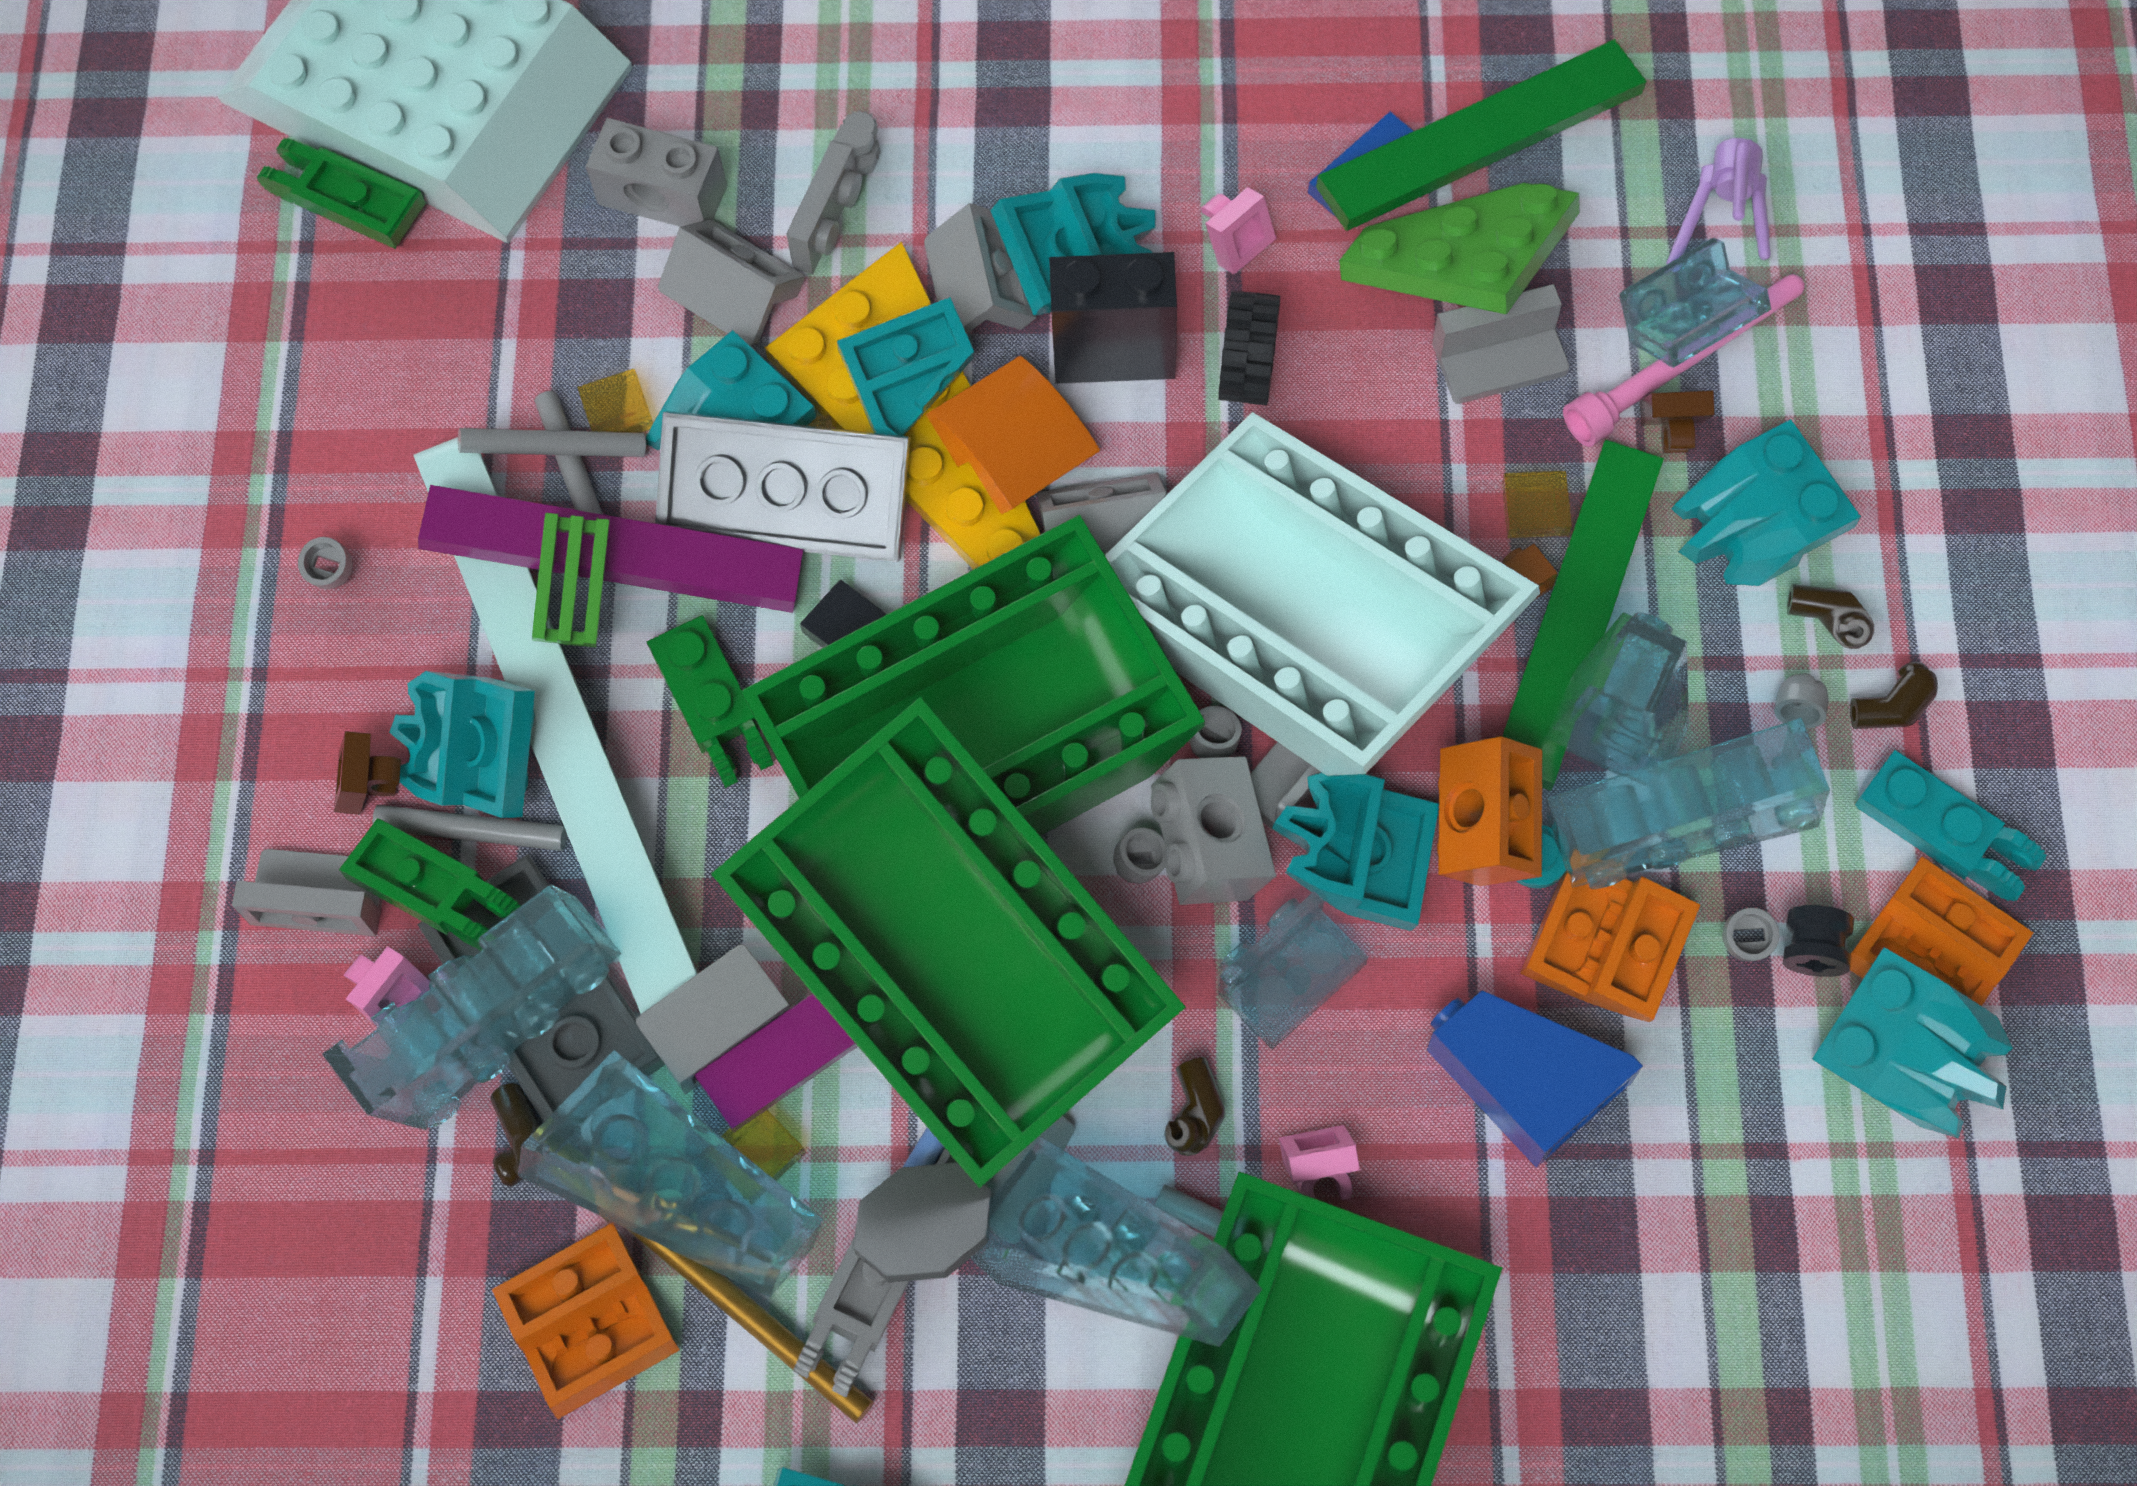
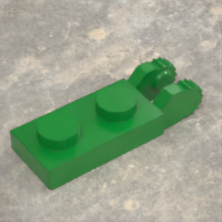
M285 137L276 148V153L290 166L303 171L301 176L296 178L274 167L264 166L256 177L260 185L276 197L279 196L290 203L295 202L297 206L396 249L426 204L422 193L411 186L320 147L317 150L301 142H296L294 139H286Z
M703 615L646 641L701 753L707 752L725 788L738 782L735 766L730 756L725 754L721 747V744L742 735L753 763L758 765L761 771L774 765L770 753L757 729L759 727L743 698L741 688Z
M379 818L375 820L339 869L346 880L446 935L450 931L466 944L487 954L491 953L498 943L497 938L484 925L473 922L462 915L473 898L495 915L511 921L516 918L522 909L518 902L507 895V893L485 882L477 871Z

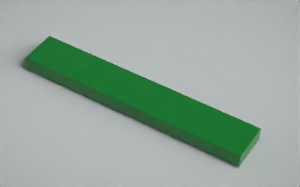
M1613 39L1318 175L1316 188L1347 232L1641 95L1647 81L1618 42Z
M1606 439L1502 737L1542 749V788L1552 791L1664 460L1662 457Z

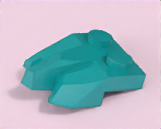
M1089 173L1059 178L1049 191L1001 198L990 210L1034 316L1051 313L1049 257L1153 253L1150 249L1140 246L1136 242L1143 239L1156 228L1155 210L1125 207L1119 202V197L1126 191L1125 176Z
M732 330L685 370L671 391L645 439L646 445L660 450L663 412L666 411L805 426L809 425L817 417L814 405Z
M1791 419L1731 451L1671 508L1682 519L1697 518L1702 523L1701 529L1678 552L1695 564L1724 554L1729 561L1723 574L1725 583L1728 585L1760 586L1798 566L1804 554L1855 528L1861 518V515Z
M425 671L407 683L408 695L415 705V716L396 714L389 731L391 735L408 748L410 753L409 762L400 767L399 783L416 797L441 806L465 805L499 818L523 817L524 797L528 786L527 768L530 738L535 720V690L494 678Z
M1321 772L1308 776V787L1316 809L1286 806L1272 826L1274 830L1306 850L1305 855L1292 858L1285 874L1347 915L1412 931L1419 924L1439 804L1383 789L1385 779L1366 774L1327 776Z
M1883 947L1812 1060L1919 1127L1959 1139L1964 1121L1955 1110L1958 1101L1968 1099L2003 1110L2007 1086L1982 1067L1981 1064L1988 1056H2005L2013 1049V1046L1996 1015L1942 980Z

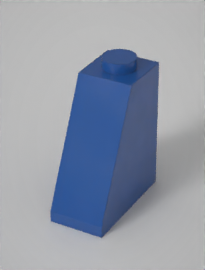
M1480 991L1466 1004L1460 997L1454 999L1430 1023L1435 1031L1432 1033L1427 1051L1536 1168L1628 1088L1643 1067L1634 1056L1485 991Z

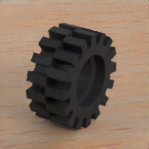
M1231 290L1224 335L1218 400L1267 406L1278 328L1280 295Z

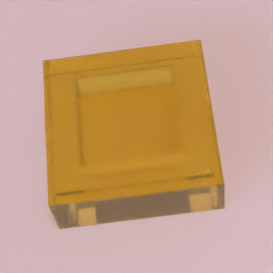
M635 368L577 387L592 432L642 433L649 431L653 425V420Z
M1566 471L1504 473L1502 491L1507 538L1569 536L1572 524Z
M768 1110L734 1133L729 1128L710 1146L712 1152L757 1199L806 1154L804 1147Z

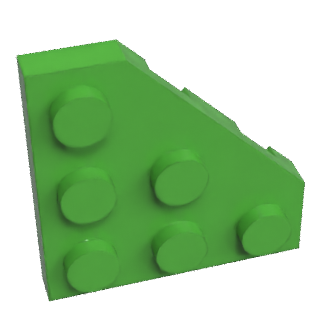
M1521 183L1367 226L1339 260L1341 280L1507 315L1580 213L1579 193L1555 189L1547 184Z

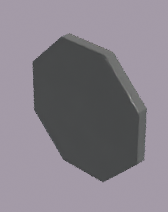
M958 1163L902 1167L859 1202L853 1244L855 1254L889 1283L947 1278L989 1241L993 1202L991 1189L986 1185L979 1188Z

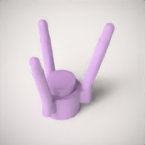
M1731 138L1717 145L1713 164L1705 165L1701 168L1698 189L1666 262L1668 270H1675L1712 189H1716V193L1720 198L1733 202L1732 216L1736 221L1744 218L1746 199L1750 196L1752 197L1758 255L1762 260H1767L1770 257V236L1765 199L1767 177L1761 173L1763 151L1757 143L1744 138Z

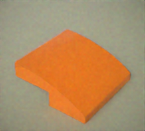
M1021 355L926 414L956 465L959 467L967 462L971 464L1001 514L1015 508L1101 451L1066 400Z
M1574 854L1569 859L1568 867L1558 882L1520 974L1587 1003L1650 1023L1656 1016L1701 904L1643 876L1632 882Z
M1922 856L1851 952L1850 970L1864 979L1881 950L1885 947L1982 1006L1996 985L2006 975L2034 932Z
M613 1222L491 1289L516 1344L525 1354L548 1407L557 1419L562 1418L680 1351L648 1286Z

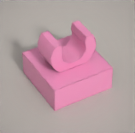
M1249 187L1232 201L1223 194H1217L1201 207L1202 213L1211 218L1205 224L1218 265L1232 274H1236L1276 239L1265 197Z
M388 946L375 963L360 954L344 974L347 979L356 984L346 1000L376 1027L394 1039L436 988L404 956Z
M1344 1125L1279 1138L1283 1164L1293 1184L1297 1183L1300 1194L1315 1199L1313 1193L1315 1183L1321 1178L1331 1177L1335 1179L1336 1189L1341 1199L1344 1200L1351 1197L1352 1183L1347 1173L1359 1171L1360 1167L1356 1144Z

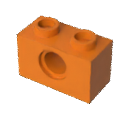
M1502 736L1440 748V776L1438 780L1439 839L1437 843L1438 875L1477 886L1542 877V749Z

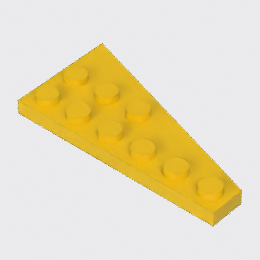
M902 241L765 347L767 359L814 405L835 429L873 433L837 349V341L931 304ZM962 371L904 435L911 437L906 501L974 570L1041 534L1025 501L1003 514L999 512L971 464L967 462L959 467L956 465L926 416L928 412L970 387Z

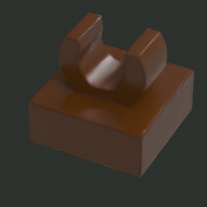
M1714 391L1651 393L1640 401L1641 426L1662 425L1661 444L1663 454L1688 453L1689 449H1695L1694 423H1703L1715 415Z
M349 731L344 733L338 753L334 802L335 813L360 815L367 793L382 797L395 796L396 785H399L401 759L391 756L370 757L371 734Z

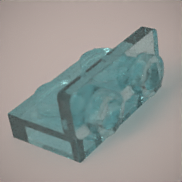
M1717 238L1709 239L1624 289L1619 296L1630 343L1672 368L1771 310L1767 289L1730 270L1725 244Z
M1316 892L1311 893L1301 903L1295 898L1287 901L1268 921L1267 926L1271 930L1253 946L1248 940L1240 943L1224 958L1219 966L1223 973L1219 977L1218 995L1271 1050L1367 964L1368 957L1323 912L1324 900Z

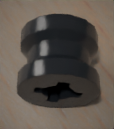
M1803 905L1788 910L1786 927L1792 933V940L1784 948L1783 965L1796 973L1818 977H1834L1848 973L1851 955L1845 949L1846 939L1853 933L1854 917L1844 910L1821 905Z

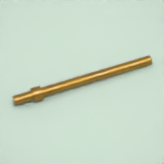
M570 1145L564 1147L556 1155L552 1166L588 1196L587 1205L607 1222L613 1219L618 1221L768 1350L794 1370L805 1343L632 1198L634 1190L614 1173L606 1176ZM822 1358L816 1370L812 1371L808 1378L799 1375L856 1424L865 1417L874 1404L869 1397L854 1385L851 1387L847 1397L832 1391L835 1384L833 1379L837 1370Z

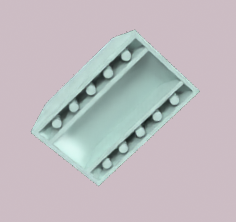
M290 0L218 94L220 102L317 150L320 147L411 186L422 193L425 203L509 243L633 67L631 61L572 4L563 0Z
M1254 412L1241 422L1105 555L1176 673L1327 776L1366 774L1540 594L1539 585Z

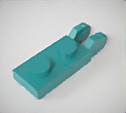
M1896 750L1892 752L1855 804L1859 810L1963 880L1968 877L1986 890L1993 892L1995 896L1997 895L2007 901L2011 900L2014 902L2018 900L2025 890L2024 881L2020 880L2019 876H2016L2013 871H2009L2007 867L1998 861L1983 858L1982 856L1988 847L2029 871L2039 870L2046 860L2045 850L2036 844L2035 841L2030 840L2028 836L2019 830L2003 827L2005 822Z

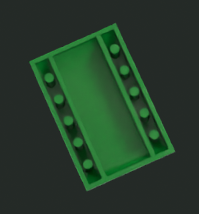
M1080 514L741 690L743 698L798 798H801L915 700L921 697L1039 836L1150 778L1205 726L1203 716Z
M921 697L915 700L711 873L754 926L979 1188L1186 1008Z
M1238 1171L1124 1486H1432L1503 1268Z

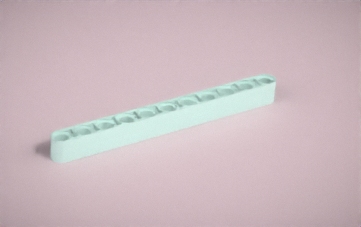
M458 437L414 454L416 464L428 492L430 485L498 496L481 453H459ZM454 555L505 682L535 690V720L531 730L530 744L640 1014H642L697 975V970L561 644L532 641L537 587L529 568ZM548 615L547 628L554 629Z

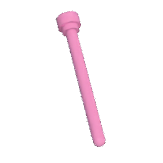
M1795 274L1787 275L1605 394L1601 391L1595 394L1585 392L1563 408V417L1569 431L1584 446L1592 447L1613 433L1614 424L1619 421L1620 413L1799 297L1805 288L1803 279Z

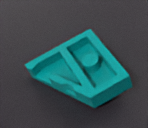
M951 297L837 341V349L873 433L904 436L974 359L973 347Z

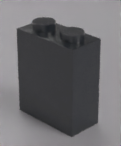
M1174 252L1049 257L1055 384L1175 379L1177 296Z

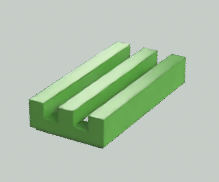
M545 513L532 641L597 647L610 525L608 519L596 518V521L585 520L581 516L566 518L558 517V514ZM557 532L569 533L559 630L548 629ZM582 534L594 535L584 632L572 631Z

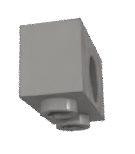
M610 118L606 119L586 164L598 205L679 227L709 219L713 220L727 188L718 147Z
M1246 757L1177 759L1151 785V810L1154 818L1160 822L1167 850L1165 868L1169 879L1174 882L1179 905L1248 901L1276 877Z

